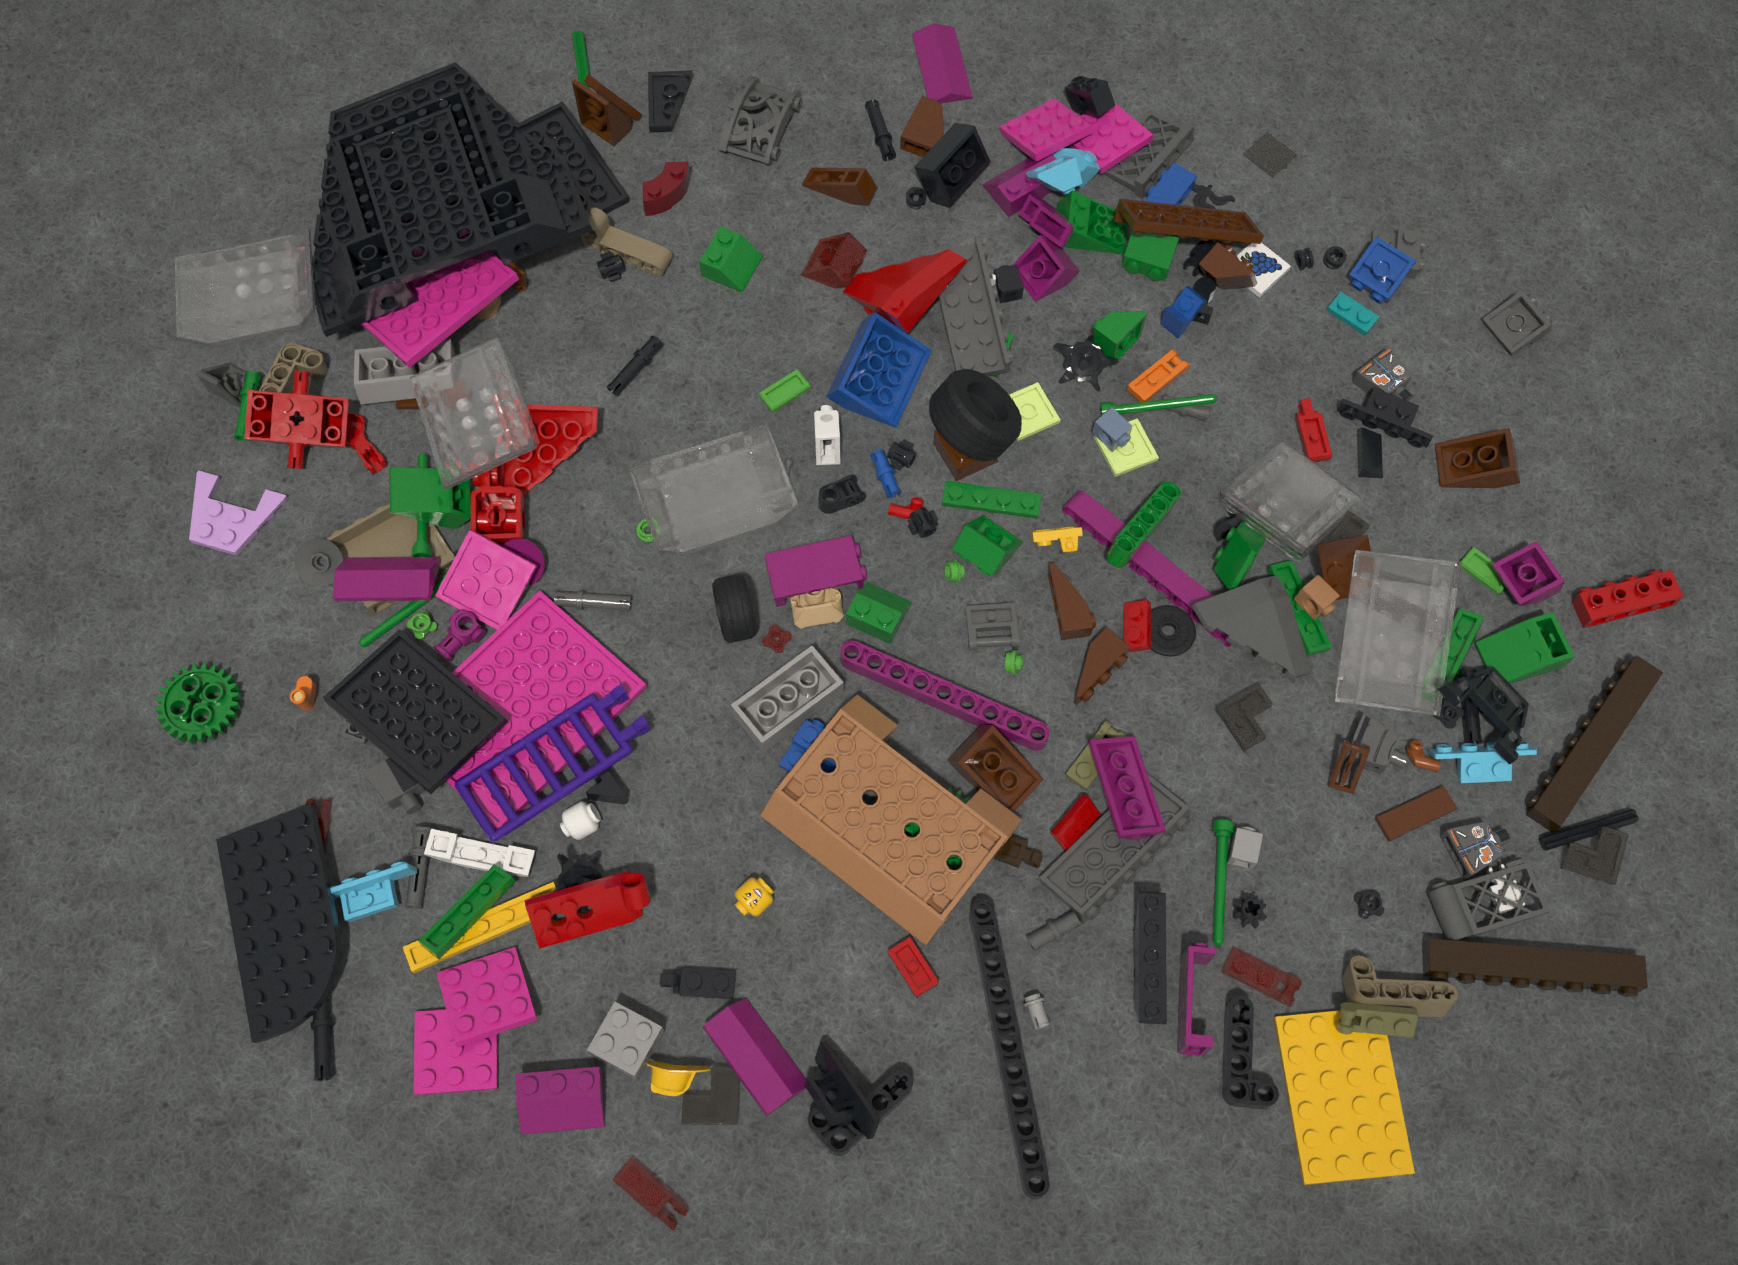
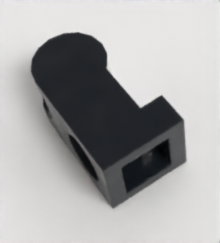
M1209 277L1198 279L1194 291L1202 296L1206 302L1192 321L1206 325L1209 324L1213 307L1207 305L1212 300L1216 289L1215 281Z

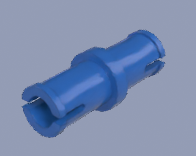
M884 449L875 450L876 455L871 453L870 458L877 471V480L881 481L886 497L888 499L895 497V493L900 495L901 490L894 477L895 470L893 467H890Z

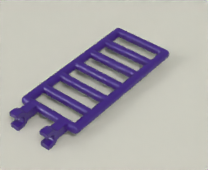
M621 684L600 700L595 694H589L455 781V788L491 842L499 841L630 755L633 748L629 742L651 731L643 715L637 718L632 725L621 731L607 712L614 706L629 700L627 692ZM590 706L620 747V749L608 757L578 715ZM568 720L598 762L586 771H584L556 729ZM545 735L549 736L576 776V778L565 785L561 784L534 744V742ZM523 749H526L554 791L542 800L539 799L512 758ZM502 763L531 805L530 808L519 815L489 772ZM480 777L509 820L496 830L467 787Z

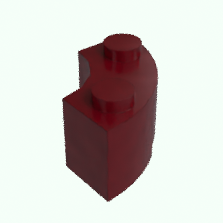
M688 161L665 162L664 170L658 177L643 182L645 216L663 213L671 209L674 204L685 196L690 183Z

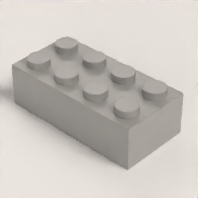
M451 339L442 341L410 368L386 347L355 350L354 387L360 404L457 394L456 356Z
M811 645L732 703V715L764 753L802 725L805 720L810 719L844 693V682Z

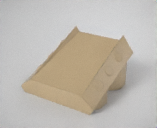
M838 587L790 597L794 623L801 629L808 626L832 622L837 623L844 617L841 594Z

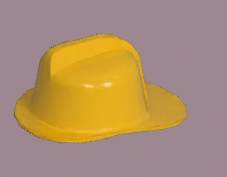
M645 1061V1064L651 1067V1091L667 1096L683 1094L689 1089L696 1072L712 1070L711 1067L701 1065H672L658 1061Z

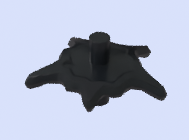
M1093 335L1088 336L1085 342H1077L1073 346L1062 343L1054 345L1065 356L1063 367L1066 369V372L1060 378V384L1072 379L1078 382L1088 381L1099 392L1100 386L1097 379L1099 374L1102 373L1104 368L1118 363L1117 358L1108 357L1103 354L1102 347L1095 345Z
M562 853L557 855L562 871L557 879L558 888L553 892L601 879L602 872L596 867L597 855H593L588 860L579 858L575 861L570 860ZM587 906L580 907L582 913H587Z

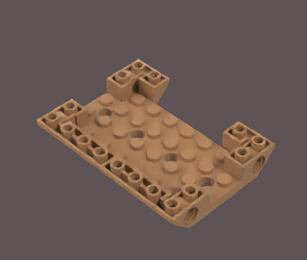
M857 694L837 712L776 788L760 816L927 946L957 907L964 894L988 863L994 859L1023 820L982 789L966 804L885 743L897 729L898 725ZM825 760H833L836 763V769L833 772L825 773L821 769V765ZM872 791L877 794L878 800L875 804L867 805L863 802L862 798L866 792ZM908 824H916L919 827L920 832L916 837L910 838L904 833V829ZM951 856L959 857L962 861L961 868L958 870L949 869L946 864L947 859Z

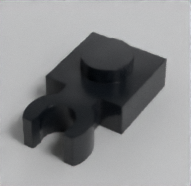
M1210 239L1208 241L1201 240L1191 250L1190 257L1186 259L1183 269L1186 270L1189 266H1194L1193 276L1199 275L1201 271L1199 263L1216 244Z

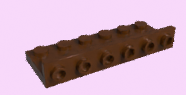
M1119 199L1114 215L1115 222L1128 223L1132 231L1138 234L1150 232L1159 236L1169 234L1180 238L1197 237L1204 241L1209 239H1217L1224 243L1236 241L1244 245H1251L1252 243L1261 244L1264 237L1246 212Z

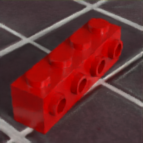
M1656 570L1645 577H1629L1622 583L1608 582L1598 589L1593 590L1592 587L1582 589L1577 593L1578 595L1572 601V604L1582 627L1587 628L1674 606L1684 596L1672 570L1665 572Z

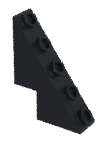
M1138 893L1133 959L1136 968L1133 999L1139 1023L1167 1024L1166 893Z

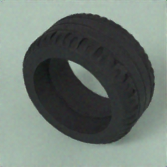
M740 574L715 579L712 583L713 596L724 640L728 643H734L753 638L756 634V624L745 578Z

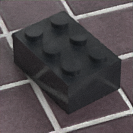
M955 122L914 168L929 200L936 204L951 206L991 161L976 127Z

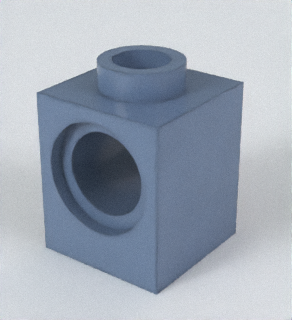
M1111 407L1095 421L1092 434L1113 452L1119 446L1122 448L1130 441L1132 425Z

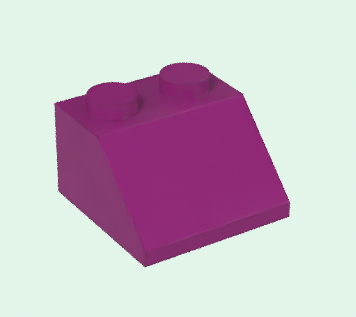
M1039 235L1013 264H1017L1023 286L1035 302L1065 287L1080 272L1063 248L1042 235Z
M1537 541L1492 564V567L1519 606L1538 604L1561 591L1565 582Z

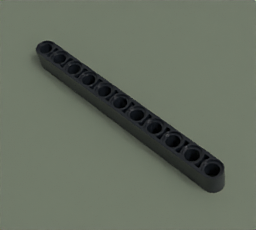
M979 899L972 904L969 913L974 945L1022 1189L1028 1198L1038 1200L1048 1192L1050 1181L995 909L990 901ZM977 909H984L988 912L989 916L985 919H980L975 915V911ZM988 934L993 938L994 943L985 945L980 941V937ZM989 960L996 961L999 969L997 971H989L985 963ZM992 987H1000L1005 995L1001 998H995L991 995L990 989ZM999 1013L1007 1014L1010 1023L1001 1025L996 1021L995 1016ZM1004 1040L1012 1041L1015 1045V1050L1013 1052L1004 1051L1001 1047V1042ZM1009 1067H1015L1020 1071L1021 1077L1017 1080H1012L1007 1076L1006 1070ZM1016 1094L1022 1095L1026 1099V1106L1022 1108L1016 1107L1012 1102V1096ZM1020 1122L1028 1123L1032 1128V1133L1028 1136L1021 1135L1018 1132L1017 1125ZM1024 1151H1034L1037 1155V1162L1035 1164L1026 1163L1023 1158ZM1032 1178L1039 1179L1043 1184L1042 1192H1032L1029 1188V1180Z

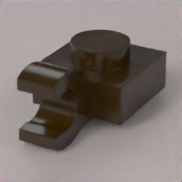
M1010 836L994 859L1017 868L1020 867L1022 861L1039 869L1043 855L1027 850L1028 841Z

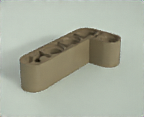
M594 207L588 211L587 216L593 231L581 235L582 242L586 248H594L597 250L596 252L601 254L611 251L613 256L619 255L621 262L629 265L632 263L637 265V268L659 277L663 275L673 258L670 250L610 226L608 216L598 208Z
M293 343L286 344L280 349L259 391L290 394L293 392L295 370L310 372L309 378L321 379L328 373V366L319 351Z
M1360 955L1354 956L1342 976L1347 1002L1415 1008L1419 1017H1445L1458 998L1457 989L1448 982L1377 979L1372 962Z

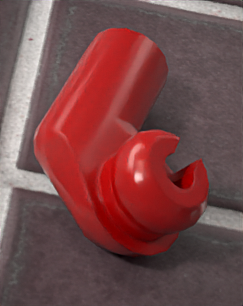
M913 497L910 501L911 504L907 506L891 503L888 515L910 519L909 516L913 511L924 507V501L920 497Z

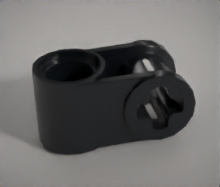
M848 475L821 487L819 490L818 506L822 512L831 514L862 503L866 499V495L860 490L856 475ZM825 498H832V499H834V500H833V501H826V500H824V499H825Z

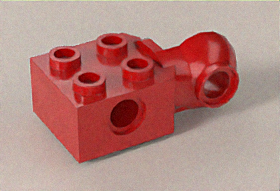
M489 455L482 459L478 465H473L472 468L474 487L479 488L471 492V530L503 546L510 540L525 539V499L522 492L513 486H500V466L498 463H494L493 456Z

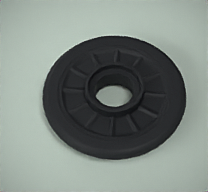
M1168 605L1159 606L1151 610V650L1167 657L1178 656L1188 651L1196 638V627L1189 614L1178 607ZM1164 626L1173 627L1175 635H1164L1162 628Z

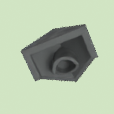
M228 362L198 371L197 376L207 391L240 408L241 398L239 395L244 387L245 370Z

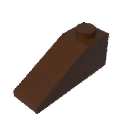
M811 168L802 184L806 188L849 204H869L877 189L866 168Z
M1049 563L1047 574L1061 640L1091 636L1093 628L1096 627L1094 613H1090L1086 601L1056 564Z

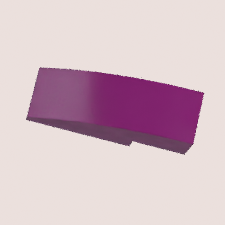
M1029 194L1019 213L1021 217L1030 222V226L1061 248H1064L1075 228L1064 215L1039 196Z

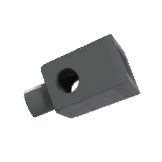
M1362 714L1356 723L1349 743H1360L1362 747L1365 745L1370 746V752L1363 769L1382 774L1389 763L1402 769L1408 758V754L1395 749L1399 739L1398 734L1370 716ZM1351 750L1347 751L1343 761L1344 764L1347 763ZM1357 752L1352 766H1357L1361 753Z

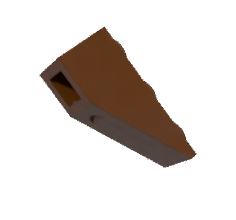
M1107 627L1090 643L1074 701L1076 706L1081 701L1086 703L1095 693L1093 689L1098 684L1104 685L1112 675L1110 671L1115 666L1118 669L1121 668L1128 660L1126 655L1129 646Z

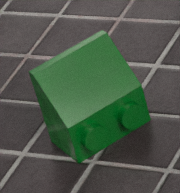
M720 226L699 261L701 276L743 293L763 256L741 234Z
M1132 231L1121 268L1126 269L1132 274L1140 273L1146 275L1154 281H1166L1179 237L1169 234L1159 236L1150 232L1138 234Z
M1144 311L1109 312L1104 319L1099 318L1092 328L1094 330L1095 345L1102 347L1105 356L1114 357L1119 360L1141 337L1147 313Z
M982 515L964 526L952 549L958 553L961 559L970 561L978 566L982 573L993 576L1001 571L1023 541L985 515Z
M1241 522L1237 529L1235 527L1231 528L1225 539L1229 541L1226 548L1221 547L1214 559L1218 561L1214 571L1228 590L1235 589L1240 585L1268 538L1267 535L1244 522Z
M867 582L856 593L846 612V625L891 644L912 602Z

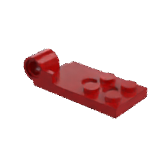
M629 870L525 900V907L539 949L634 922L637 918L643 916L641 909L649 905L651 897L645 876L638 872L630 873ZM582 906L591 907V910L587 913H579L577 911ZM557 913L565 915L564 919L560 921L552 920L551 917Z

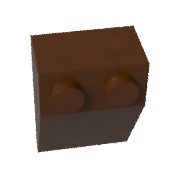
M574 79L572 85L580 123L615 147L632 130L630 116L613 106L607 99H603Z
M1510 428L1435 444L1441 487L1500 488L1520 483L1515 443Z
M981 724L948 760L954 769L978 791L980 789L984 790L1013 813L1043 781L1041 776L993 725Z

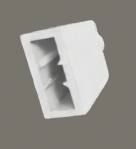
M824 405L819 408V411L814 412L816 465L840 464L839 414L831 406ZM823 440H832V444L824 445Z

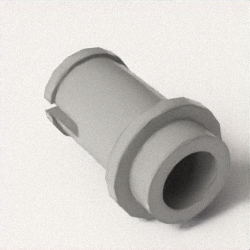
M1040 993L1024 998L1026 1002L1024 1007L1028 1008L1034 1026L1033 1029L1037 1030L1051 1025L1043 1005L1045 1000L1041 998Z

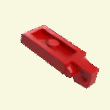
M1310 398L1301 399L1298 405L1299 413H1296V423L1306 461L1311 463L1330 460L1332 458V451L1322 414L1318 413V410L1313 411Z

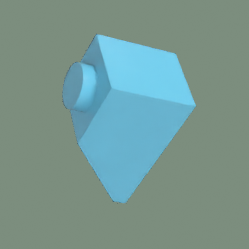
M1062 148L1051 154L1056 159L1063 156L1076 157L1083 184L1077 187L1085 186L1100 170L1096 162V156L1090 151Z
M1063 156L1026 172L1028 178L1053 191H1060L1062 194H1067L1072 190L1075 191L1076 186L1083 184L1076 157Z

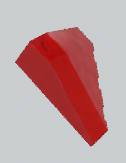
M950 249L944 250L938 254L914 258L908 262L888 265L867 273H859L847 285L843 293L908 333L965 265L967 260Z
M501 403L498 464L501 474L500 486H513L522 492L524 498L527 497V493L537 483L541 484L553 473V469L562 460L566 461L579 449L578 446L587 437L591 438L597 432L598 407Z

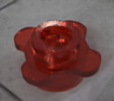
M772 625L767 636L762 638V644L765 647L768 646L776 653H782L787 642L791 640V634L788 631L780 630L777 625Z

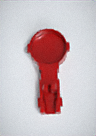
M348 413L346 446H351L353 450L355 449L365 468L372 475H375L387 467L384 461L385 458L381 453L377 452L371 442H368L365 436L367 431L366 420L363 416Z

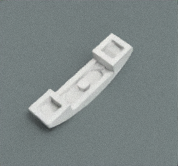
M435 829L430 831L424 855L431 858L483 871H488L495 864L511 876L521 877L529 876L535 850L511 845L508 847L461 838L457 834Z

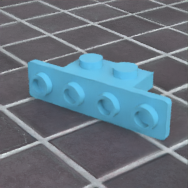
M1521 741V745L1516 750L1519 753L1518 756L1537 755V749L1530 746L1526 741ZM1488 742L1487 746L1463 743L1461 747L1452 748V745L1439 744L1436 745V748L1428 749V755L1434 759L1458 758L1457 777L1460 783L1512 781V763L1509 765L1493 748L1497 742Z
M397 862L392 864L390 869L384 871L373 870L367 872L365 877L359 879H345L341 882V885L331 886L330 889L334 900L341 898L345 921L352 922L398 907L394 881L417 874L418 872L416 867L407 862Z

